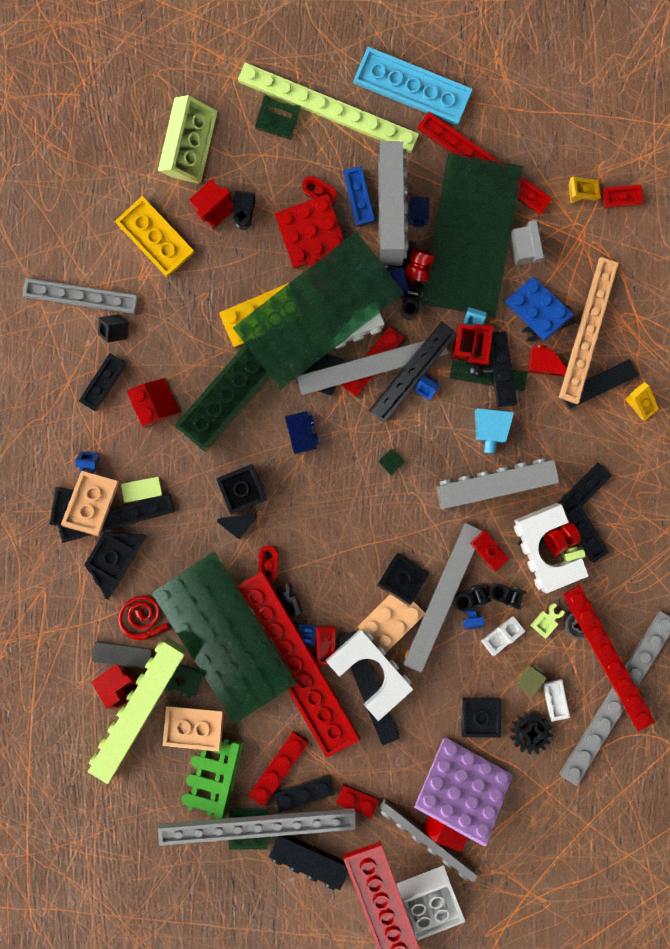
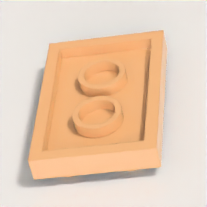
M81 471L61 525L100 536L119 484L118 481Z
M389 594L358 625V628L363 632L367 630L374 638L372 642L376 646L380 645L387 653L425 615V612L414 601L408 606Z
M166 706L162 746L221 751L224 711Z

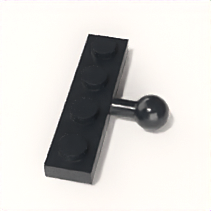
M506 331L493 332L489 355L491 366L482 367L477 363L471 364L468 368V374L474 379L481 377L482 374H492L497 407L516 406L517 397Z

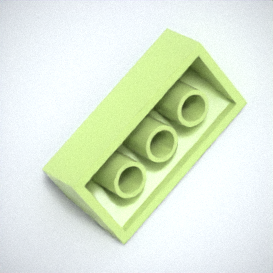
M189 95L174 99L159 163V172L175 179L201 183L217 110Z

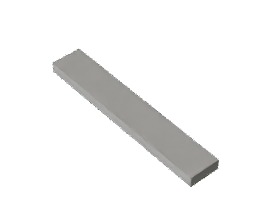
M25 278L22 296L29 299L136 315L139 296L134 294Z

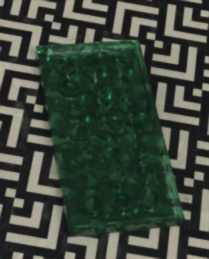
M448 153L430 253L434 254L435 258L432 266L428 267L430 274L427 282H424L420 305L465 313L468 307L486 312L487 317H496L523 166Z
M356 231L236 324L233 329L281 390L404 295V292Z
M215 551L151 593L234 724L298 683V680Z

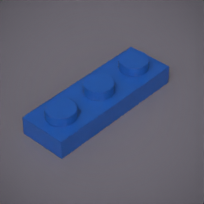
M362 166L343 170L356 227L375 223Z

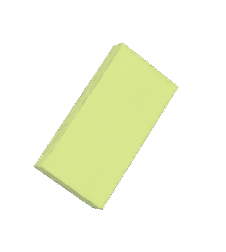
M159 477L121 484L124 503L163 495Z

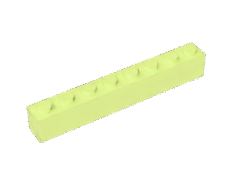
M169 637L164 642L160 641L157 645L155 658L151 657L147 662L145 668L148 670L145 675L141 674L137 679L136 684L138 687L135 691L132 689L126 698L129 702L126 707L122 706L119 710L117 723L113 722L107 731L110 735L107 739L103 738L98 746L101 749L98 755L95 753L89 762L91 767L88 772L107 784L115 775L188 651L187 648Z

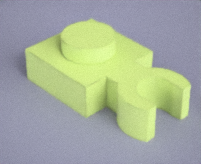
M555 603L550 605L548 614L542 611L530 625L545 639L558 625L554 620L562 617L565 613L563 610H560L558 614H555L554 608L557 606Z

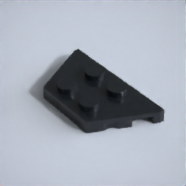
M104 532L84 565L93 576L96 585L100 587L105 599L109 600L146 540L147 535Z

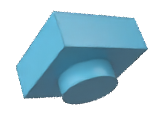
M468 307L463 324L471 326L474 324L483 325L487 313Z

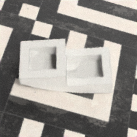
M512 616L483 638L481 642L491 655L495 656L508 644L513 643L520 637L525 630L516 618Z

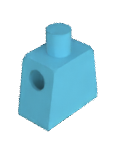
M479 408L475 410L476 440L485 442L484 453L496 454L497 443L503 444L506 442L514 412Z

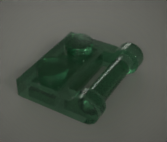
M264 95L255 129L291 140L301 106L286 104L271 99V96ZM268 107L292 113V117L289 118L267 111Z

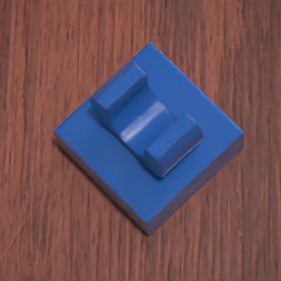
M427 374L422 376L414 391L430 401L439 385L437 379L433 382L428 379L430 375Z
M80 451L76 458V467H80V472L84 471L85 468H90V473L93 474L100 460V453Z
M476 609L468 610V619L463 621L464 630L484 627V618H477Z
M300 623L299 632L303 637V641L307 645L315 646L316 626Z

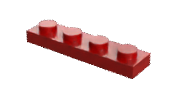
M389 326L364 357L396 349L404 337ZM374 375L343 383L341 386L357 397Z
M292 731L248 793V796L264 807L309 742Z

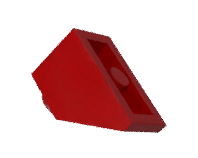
M535 345V347L530 349L528 373L565 377L567 368L552 349H547L545 345Z

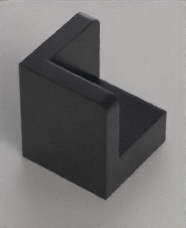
M119 314L99 317L98 335L107 343L126 340L128 338L129 322Z

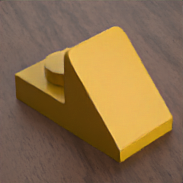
M580 177L570 178L568 188L571 203L582 199L593 201L601 199L598 180Z
M645 382L626 398L628 404L644 421L659 410L650 386Z

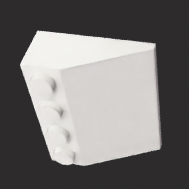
M444 865L397 883L417 941L465 922Z

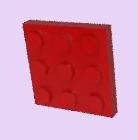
M328 194L274 213L293 268L308 264L312 258L318 260L327 251L332 255L347 249Z

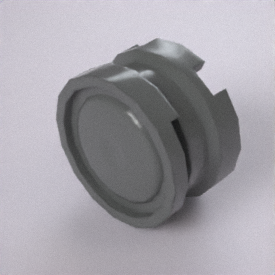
M569 612L563 620L565 632L577 639L585 638L572 612Z

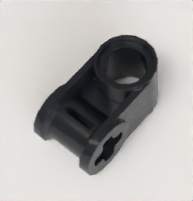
M235 191L233 219L236 227L241 230L248 229L252 223L255 207V193Z
M404 282L401 315L405 320H413L417 317L422 298L423 284L418 286ZM411 306L415 312L409 314L405 311V308Z
M477 584L468 590L456 594L452 601L454 608L460 611H467L491 602L484 589L485 584ZM461 597L466 599L464 607H459L457 603Z
M492 583L487 589L488 596L491 599L519 610L522 608L520 605L523 595L527 592L499 583ZM496 587H500L502 591L499 597H495L493 594Z

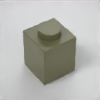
M528 664L514 683L533 697L547 678L542 675L544 671L538 666L534 665L531 667Z

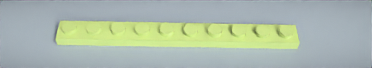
M244 63L238 77V83L377 140L403 141V149H407L409 153H412L419 134L248 63Z

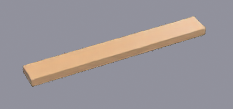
M600 257L598 260L559 395L560 399L578 404L580 401L618 262L604 257Z

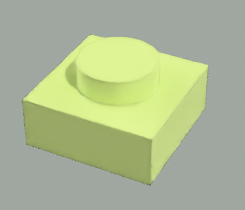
M577 545L567 548L566 551L561 553L562 559L567 562L586 557L584 549L577 547Z

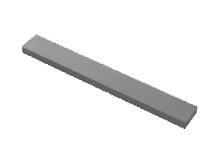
M425 341L296 376L301 395L404 367ZM447 347L439 356L448 354Z
M464 523L403 665L422 672L475 550L470 542L482 530Z

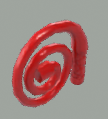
M136 596L124 603L119 611L118 622L120 629L127 637L133 640H148L170 629L166 622L152 630L134 634L124 626L122 619L126 607L138 600L152 602L157 610L156 617L148 625L136 624L132 619V612L137 607L144 606L149 610L147 617H143L142 608L134 611L137 618L141 621H148L153 616L151 605L147 602H138L133 604L128 611L129 623L136 629L141 630L149 629L157 623L160 618L161 609L159 603L152 597Z

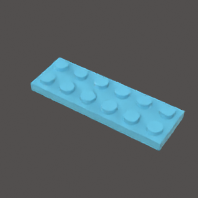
M367 47L353 80L355 85L424 113L430 112L437 118L456 126L459 124L472 92V88L370 47Z

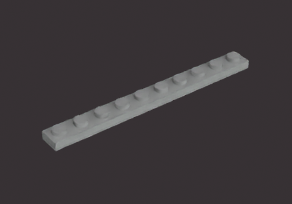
M661 611L657 613L625 666L636 688L670 635V617ZM613 687L559 773L561 777L576 786L624 710Z
M355 809L158 824L159 846L355 830Z

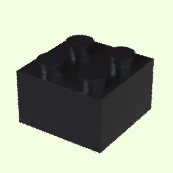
M253 464L216 478L230 515L268 501Z

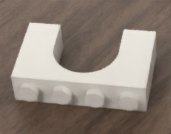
M552 504L514 520L516 524L514 530L517 536H520L522 539L521 548L523 553L528 555L530 561L527 563L530 571L535 573L536 579H534L538 590L541 589V591L547 594L589 576L582 558L568 562L564 560L557 564H547L539 555L538 546L542 536L549 530L569 523L561 504Z
M358 630L325 661L339 677L354 663L362 659H373L382 666L384 671L383 684L364 703L365 707L379 721L413 690L410 686L412 682L405 674L401 676L398 673L399 667L393 660L388 661L384 657L387 653L380 645L376 647L371 642L374 638L367 630L365 632Z

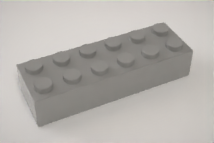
M380 141L379 266H402L403 259L407 258V149H403V141Z
M547 457L533 461V465H529V462L514 465L515 469L511 470L510 466L495 469L496 473L491 474V470L477 473L476 478H472V475L459 477L458 482H453V479L439 482L440 486L436 487L440 508L446 509L559 483L555 461H548Z

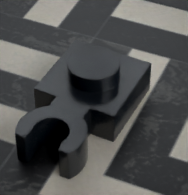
M290 583L285 585L286 592L282 590L281 585L277 586L276 592L282 597L281 601L289 615L293 617L302 614L303 611L297 594L291 595L292 585Z

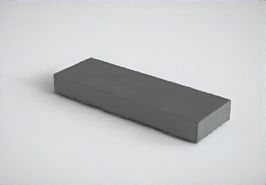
M95 641L92 661L147 669L145 666L152 656V649Z

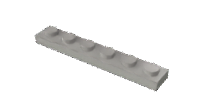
M385 798L380 803V809L384 817L389 820L391 818L395 820L398 828L404 832L406 830L412 834L411 837L417 843H424L432 855L436 856L438 854L443 858L442 862L446 866L457 869V873L461 878L466 881L469 879L472 882L477 879L476 870L447 847L435 843L423 828Z

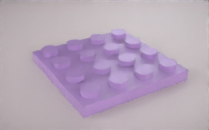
M445 737L440 744L414 808L480 845L486 846L513 775Z

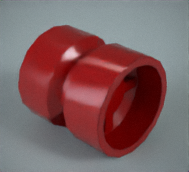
M412 248L409 256L411 262L406 265L404 275L418 281L427 282L430 274L428 267L432 266L435 255L424 250Z
M570 521L543 535L545 545L552 554L559 555L566 551L567 548L580 543L579 531Z

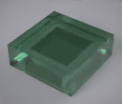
M393 449L378 460L390 475L405 463Z

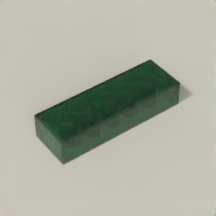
M250 338L174 426L201 450L207 452L281 367L280 363Z

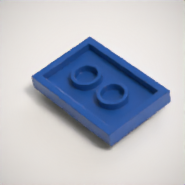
M531 277L505 301V305L544 342L573 317V313L534 277Z

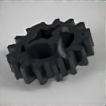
M524 711V717L517 715L518 721H512L515 727L510 728V731L514 733L510 738L511 740H516L514 742L515 747L520 746L521 752L527 749V753L530 755L532 750L539 754V748L545 751L544 744H550L551 742L548 740V737H553V734L548 732L552 729V726L546 725L549 722L548 719H542L543 715L541 713L536 716L534 711H531L530 715ZM537 721L541 723L543 730L537 728ZM531 729H533L535 733L529 736L527 732H531ZM519 735L525 737L526 744L520 740Z

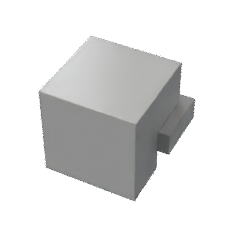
M537 220L529 221L526 227L513 229L510 234L509 240L514 266L539 263L547 258V255L543 253L540 237L542 228H538Z

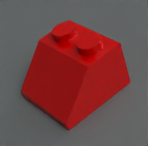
M165 378L143 383L126 391L140 424L144 428L180 413Z

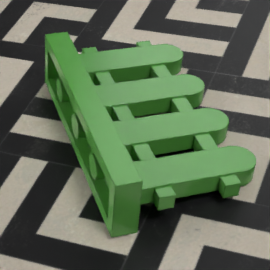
M225 738L221 743V751H211L221 754L219 760L206 757L207 751L210 750H202L201 755H195L191 758V765L197 768L196 774L188 775L186 783L192 786L193 789L192 793H185L181 799L182 803L188 806V810L193 811L194 808L207 811L206 815L212 816L215 813L214 819H225L227 817L244 741L235 740L231 744L229 743L230 739ZM203 770L216 773L215 779L202 776ZM222 775H224L223 782L220 781ZM198 789L212 792L211 797L207 798L197 795ZM217 794H220L219 800H216Z

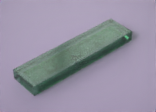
M452 360L449 379L494 386L492 374H482L477 379L471 378L468 374V368L474 363ZM512 370L515 390L524 392L528 372Z

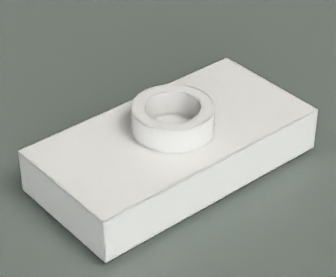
M562 679L544 682L543 689L550 721L570 718Z

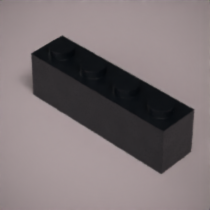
M291 835L277 836L270 850L269 858L275 864L289 866L291 871L304 873L310 880L315 882L319 880L332 890H335V888L341 890L348 874L343 859Z

